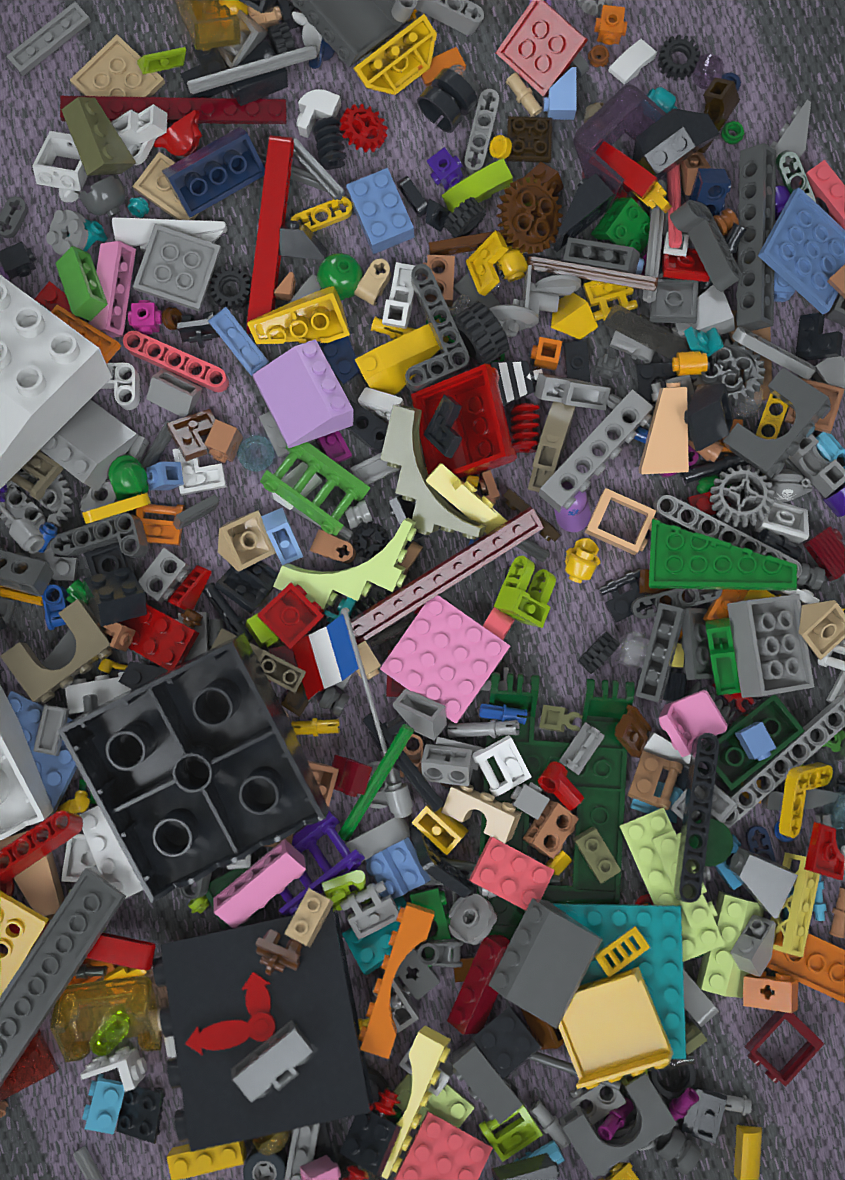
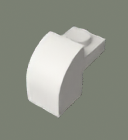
M321 89L312 90L303 95L298 102L301 113L298 116L296 125L298 126L299 134L308 138L316 119L337 117L341 107L340 96Z

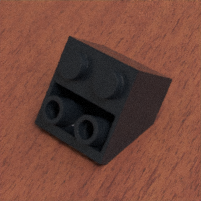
M698 384L695 393L691 395L690 406L685 411L684 420L689 426V439L693 441L695 451H701L729 435L734 417L726 384Z

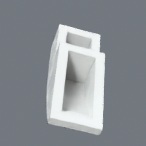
M154 104L139 114L129 110L111 122L126 147L150 141L167 133V113Z

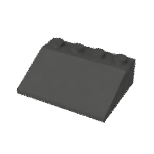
M532 898L489 986L510 1002L551 1026L558 1028L603 939L549 901Z

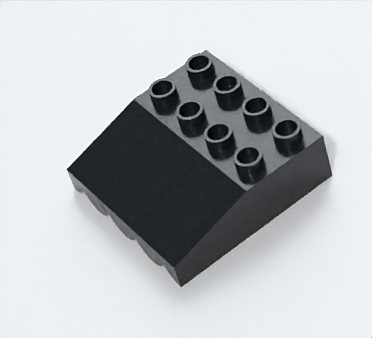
M244 633L76 717L58 729L61 738L151 903L161 899L175 888L188 886L209 875L219 867L231 865L247 857L262 846L271 845L285 839L305 825L324 820L329 812L290 720Z

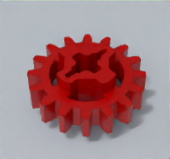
M353 104L351 108L345 110L340 122L342 124L339 129L345 131L342 137L349 139V145L354 143L356 150L362 147L363 151L367 153L369 148L372 152H375L377 148L382 146L388 136L385 133L388 127L382 125L385 119H379V112L373 113L371 106L365 109L363 104H360L359 107Z

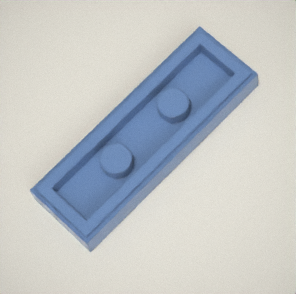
M227 307L208 320L213 329L251 376L269 363Z

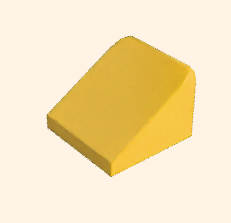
M561 850L554 859L550 858L545 865L555 870L554 875H560L572 862V859Z

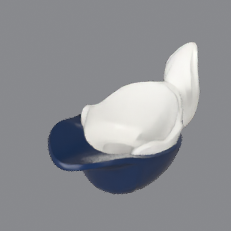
M292 12L295 22L303 26L302 39L305 47L314 45L317 50V57L309 60V67L318 69L323 61H327L334 56L335 51L324 41L321 34L308 22L303 13Z

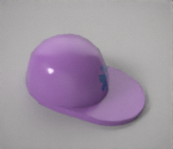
M570 482L561 484L566 490L573 488ZM579 491L574 496L576 501L568 510L563 508L559 513L554 509L557 522L564 530L578 532L588 525L591 513L586 491L583 493Z

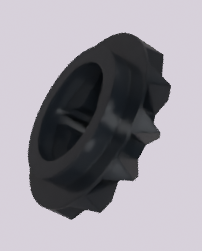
M368 522L367 524L360 525L353 536L355 551L366 559L373 558L389 543V535L386 529L376 523ZM375 532V540L380 545L372 544L367 550V541L362 536L370 537Z

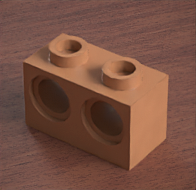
M427 255V263L423 264L429 266L432 272L435 267L444 269L439 274L433 272L439 288L443 291L442 295L447 306L452 307L455 256ZM432 294L425 296V300L428 302H434L437 299Z
M549 800L539 819L534 820L523 840L542 855L554 859L561 852L563 843L568 835L574 831L575 824L579 818L561 804ZM560 816L561 820L557 825V818ZM548 835V841L544 845V839Z

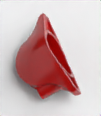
M193 110L167 129V133L157 138L153 144L154 147H163L175 156L187 157L194 153L198 148L199 139L203 136L198 128L199 111Z

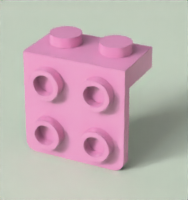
M701 690L664 705L658 718L661 728L668 733L673 748L678 750L681 757L691 754L692 743L696 737L704 733L718 735L725 732L728 728L726 721L706 690Z

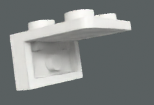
M129 1046L116 1050L115 1055L107 1058V1055L103 1054L93 1058V1062L85 1066L86 1069L80 1076L81 1079H86L118 1068L126 1092L135 1089L146 1076L147 1065L143 1057L140 1058L137 1048L130 1050Z

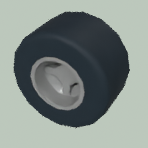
M272 1144L259 1145L254 1148L248 1155L243 1168L244 1180H285L288 1159L284 1151Z

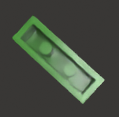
M71 246L55 264L72 314L91 321L108 303L91 255Z

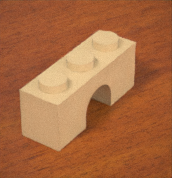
M472 785L451 786L441 813L463 823L471 817L474 809L480 810L487 820L484 830L485 834L503 843L512 839L522 812L516 810L514 805L494 800L495 797L489 793L475 791Z

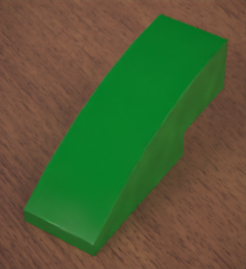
M729 618L705 621L717 696L741 693Z

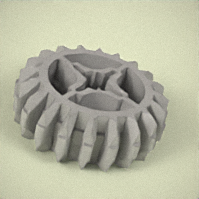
M739 465L735 472L730 467L727 471L728 474L721 472L720 479L716 478L713 484L715 486L711 487L710 490L713 494L710 496V502L714 503L712 505L713 510H719L717 513L718 518L725 516V524L733 520L734 527H737L738 522H742V526L745 528L749 521L754 526L757 523V519L763 521L765 518L764 514L770 513L771 509L769 506L774 504L772 497H774L775 492L769 490L772 487V482H765L767 475L758 476L759 469H756L753 473L750 472V465L747 466L746 471L742 470L741 465ZM734 482H742L737 487L730 486V488H726ZM749 484L753 485L758 492L753 491ZM742 489H744L745 499H743L742 504H740V494L742 492ZM724 498H727V501L732 502L735 506V509L731 508L726 503ZM759 505L753 510L742 511L746 506Z

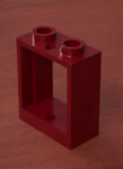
M776 1011L744 1047L750 1052L747 1057L757 1066L762 1064L768 1069L765 1074L775 1084L780 1081L786 1087L825 1043L794 1013ZM786 1020L807 1042L780 1071H777L757 1049Z

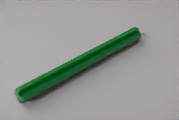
M403 724L368 782L365 794H361L338 834L344 841H349L412 736L414 729L409 725Z

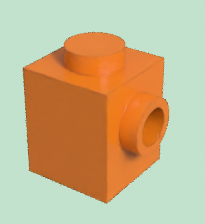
M540 337L538 345H533L530 358L535 359L533 366L556 371L562 341Z

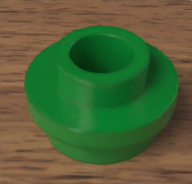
M737 121L725 124L721 131L722 139L728 144L739 143L744 136L743 126ZM729 131H734L736 136L730 135Z

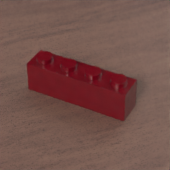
M487 935L482 940L449 1014L447 1022L463 1035L476 1034L483 1029L498 996V992L491 988L489 983L510 943V940L503 935Z

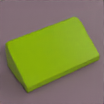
M182 47L144 55L137 60V64L143 74L181 67L184 65L186 48Z

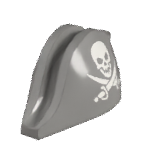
M783 468L779 474H774L771 479L767 477L765 481L772 482V487L769 489L775 492L772 499L779 502L792 501L811 492L813 489V484L808 478H804L801 474L791 469Z

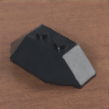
M674 108L636 136L632 160L657 177L658 180L719 136L720 133L708 114Z

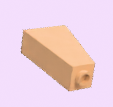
M680 382L666 383V388H660L639 465L640 474L689 472L688 424L684 420V414L687 410V387H681Z
M26 832L0 840V850ZM50 852L14 877L32 910L46 916L49 920L52 919L65 900L53 853Z

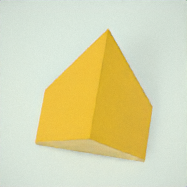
M575 293L561 298L557 312H552L551 328L579 340L598 328L588 302Z

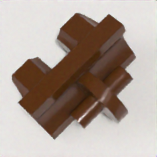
M271 929L265 934L263 939L259 937L256 942V953L262 956L260 963L267 966L265 973L272 975L275 969L283 972L285 966L296 971L300 964L302 944L294 939H290L286 948L280 947L278 943L281 935Z

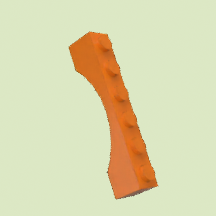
M409 902L406 903L405 908L400 907L396 921L400 922L398 931H392L388 944L393 947L390 955L385 954L381 969H384L385 972L382 979L377 978L373 991L377 993L375 1003L370 1002L367 1009L366 1017L370 1019L367 1027L362 1025L358 1041L362 1042L360 1050L389 1059L397 1033L390 1004L392 982L398 967L406 955L415 946L427 939L434 918V910Z

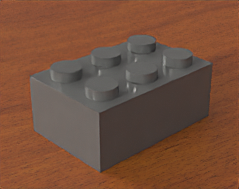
M473 1035L452 1053V1071L460 1081L465 1080L469 1086L467 1089L476 1101L478 1099L482 1101L485 1106L483 1110L492 1121L496 1119L499 1124H502L523 1105L520 1091L509 1078H501L472 1039Z

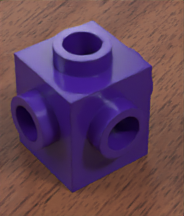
M445 147L426 160L432 171L430 174L431 178L437 186L441 183L445 190L458 184L460 179L464 177L460 169L463 167L462 163L456 155L452 157Z

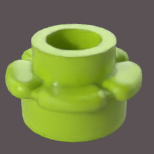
M204 895L203 897L190 900L188 907L192 909L191 913L199 912L201 914L210 903L207 896Z

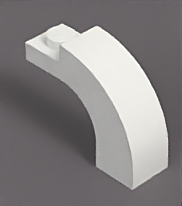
M396 262L389 300L386 299L383 325L407 328L415 294L411 283V273L415 265Z

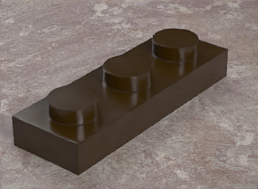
M509 488L503 495L507 499L505 503L514 511L518 508L523 512L531 507L513 489ZM535 510L544 527L539 534L548 542L551 539L556 542L562 533Z

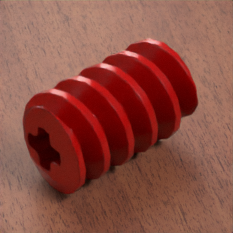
M521 403L514 405V408L511 409V414L514 416L511 418V423L513 424L510 429L513 433L511 442H513L512 446L516 453L536 452L533 446H537L539 442L533 440V437L539 436V433L533 431V429L539 427L540 424L533 422V420L540 418V415L533 413V411L540 409L539 405Z

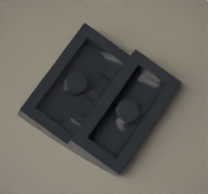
M262 561L241 571H237L231 565L230 569L216 582L215 588L252 614L274 588L278 573Z

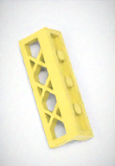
M785 852L783 866L790 869L792 859L800 861L798 871L795 873L798 876L793 885L794 893L786 899L782 908L787 907L789 911L788 919L783 922L780 914L777 919L771 916V921H774L776 924L774 942L778 932L782 931L784 935L782 946L774 945L773 943V949L803 957L820 874L804 870L807 857Z

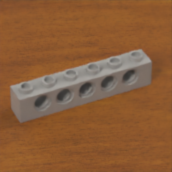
M632 389L540 488L538 495L559 513L563 508L568 510L576 501L574 496L579 491L585 492L592 483L589 480L594 475L599 476L607 467L605 463L609 458L614 460L622 451L621 445L624 442L629 444L637 435L635 430L640 425L644 427L651 420L652 416L650 413L653 406ZM628 416L632 418L633 423H626L622 417ZM615 433L618 439L612 440L607 434ZM600 449L603 455L596 456L592 453V450ZM584 465L587 467L588 472L581 473L576 467ZM565 481L570 482L573 488L566 490L561 486V483Z

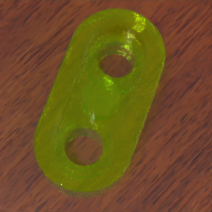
M120 1011L110 1014L93 1034L90 1040L91 1051L98 1056H105L111 1053L129 1031L131 1026L129 1016ZM115 1021H121L122 1025L116 1024ZM100 1038H105L107 1042L101 1041Z

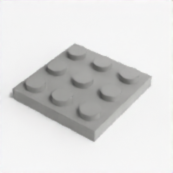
M155 224L133 288L136 291L200 312L221 251V246Z

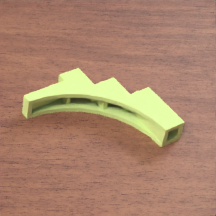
M409 518L404 519L397 533L386 547L373 558L356 567L340 571L322 572L303 569L287 563L281 567L273 587L282 591L290 583L294 586L298 584L307 593L305 597L311 603L313 601L317 602L323 610L333 606L338 596L335 591L356 601L362 599L363 596L367 597L372 587L369 582L393 592L397 587L401 588L406 579V575L403 574L406 568L398 565V562L402 563L407 554V550L404 548L407 541L411 542L415 536L417 529L414 528L416 522Z

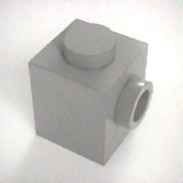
M530 782L529 786L524 783L521 787L517 785L510 797L513 799L512 805L537 820L550 799L542 795L543 789Z

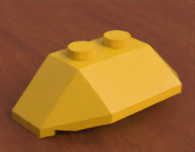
M423 14L353 69L367 89L396 95L430 69L437 33L425 14ZM420 65L423 67L421 70L418 69Z

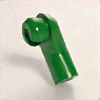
M713 475L701 478L696 487L697 491L701 494L707 493L711 487L715 486L713 484L716 478L720 479V477Z

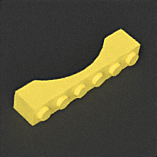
M426 1025L418 1032L409 1052L413 1078L411 1097L405 1113L396 1123L401 1126V1130L382 1174V1177L388 1179L392 1172H398L403 1162L400 1155L403 1150L407 1151L413 1138L410 1136L412 1128H417L422 1118L419 1111L422 1106L426 1107L432 1093L428 1092L431 1084H436L441 1074V1071L438 1070L441 1062L445 1063L451 1049L447 1048L451 1039Z

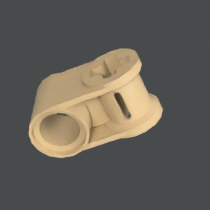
M383 259L374 260L364 277L360 280L354 295L375 306L376 299L379 295H382L384 288L391 278L388 262ZM384 269V274L380 273L377 275L376 270L381 271Z

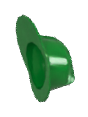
M123 455L117 457L111 463L108 476L118 501L148 492L147 473L136 458Z

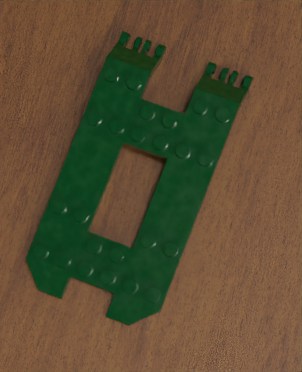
M492 672L489 704L497 706L506 704L510 708L527 709V716L517 715V717L527 718L525 725L519 723L520 729H516L519 730V735H509L531 775L530 779L518 786L521 787L523 783L529 786L530 782L540 787L538 779L550 762H559L571 743L534 740L539 675H532L530 677V692H522L524 675H517L516 691H512L513 673H508L506 679L507 691L498 690V683H500L499 672ZM586 678L581 712L583 717L580 729L586 722L605 736L579 775L565 766L568 772L566 777L584 797L583 801L576 807L575 816L579 819L575 824L574 837L592 826L596 828L621 869L623 832L620 825L624 824L627 750L614 734L623 714L627 715L628 713L627 705H633L635 683L634 681L625 682V698L621 699L617 698L619 682L618 680H612L611 696L607 698L608 680L603 679L601 681V697H593L595 680ZM501 735L498 738L486 736V747L508 735ZM491 756L487 760L498 782L501 783L505 781V778L494 757ZM484 775L483 792L491 794L489 790L490 785ZM516 786L496 796L494 800L511 804L513 799L510 797ZM516 807V810L522 812L512 839L505 844L527 855L528 843L523 840V837L529 828V814ZM483 813L481 814L479 858L491 837L484 833L487 820ZM574 842L572 886L548 884L541 900L554 904H619L621 872L600 883ZM477 885V894L480 895L479 888ZM499 896L487 899L497 915V921L488 935H503L511 941L526 911Z

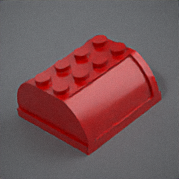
M483 364L411 394L413 407L422 410L419 432L429 475L440 463L458 478H464L506 465L517 459L516 450L512 446L499 389V373L490 364ZM444 394L451 396L462 406L459 416L452 425V428L462 437V440L452 458L444 456L423 435Z

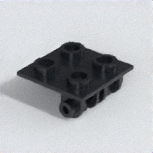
M136 1086L135 1089L124 1092L116 1132L155 1144L157 1135L160 1134L159 1127L160 1120L162 1119L160 1113L163 1112L161 1105H163V1098L165 1097V1093H163L164 1088L155 1087L153 1091Z

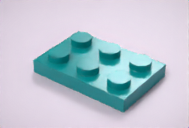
M403 895L393 899L399 910L400 907L405 908L407 901ZM395 921L361 939L357 938L352 927L342 933L363 974L367 976L382 965L385 954L390 955L393 947L388 945L393 930L398 931L400 922Z

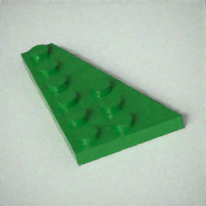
M652 519L650 588L797 590V564L769 555H761L747 548H739L731 545V543L697 532L692 533L681 529V527L670 526L661 523L659 520Z

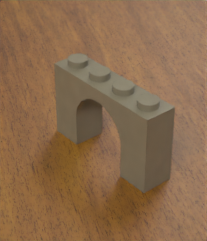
M75 600L58 613L76 639V652L68 665L58 670L46 668L28 644L23 642L17 643L0 656L33 702L42 701L45 703L55 696L54 692L60 687L62 689L68 687L74 682L73 678L79 673L85 674L94 667L92 664L99 658L103 660L113 653L111 650L113 647L110 646L112 639L105 633V629L98 625L99 622L82 600Z

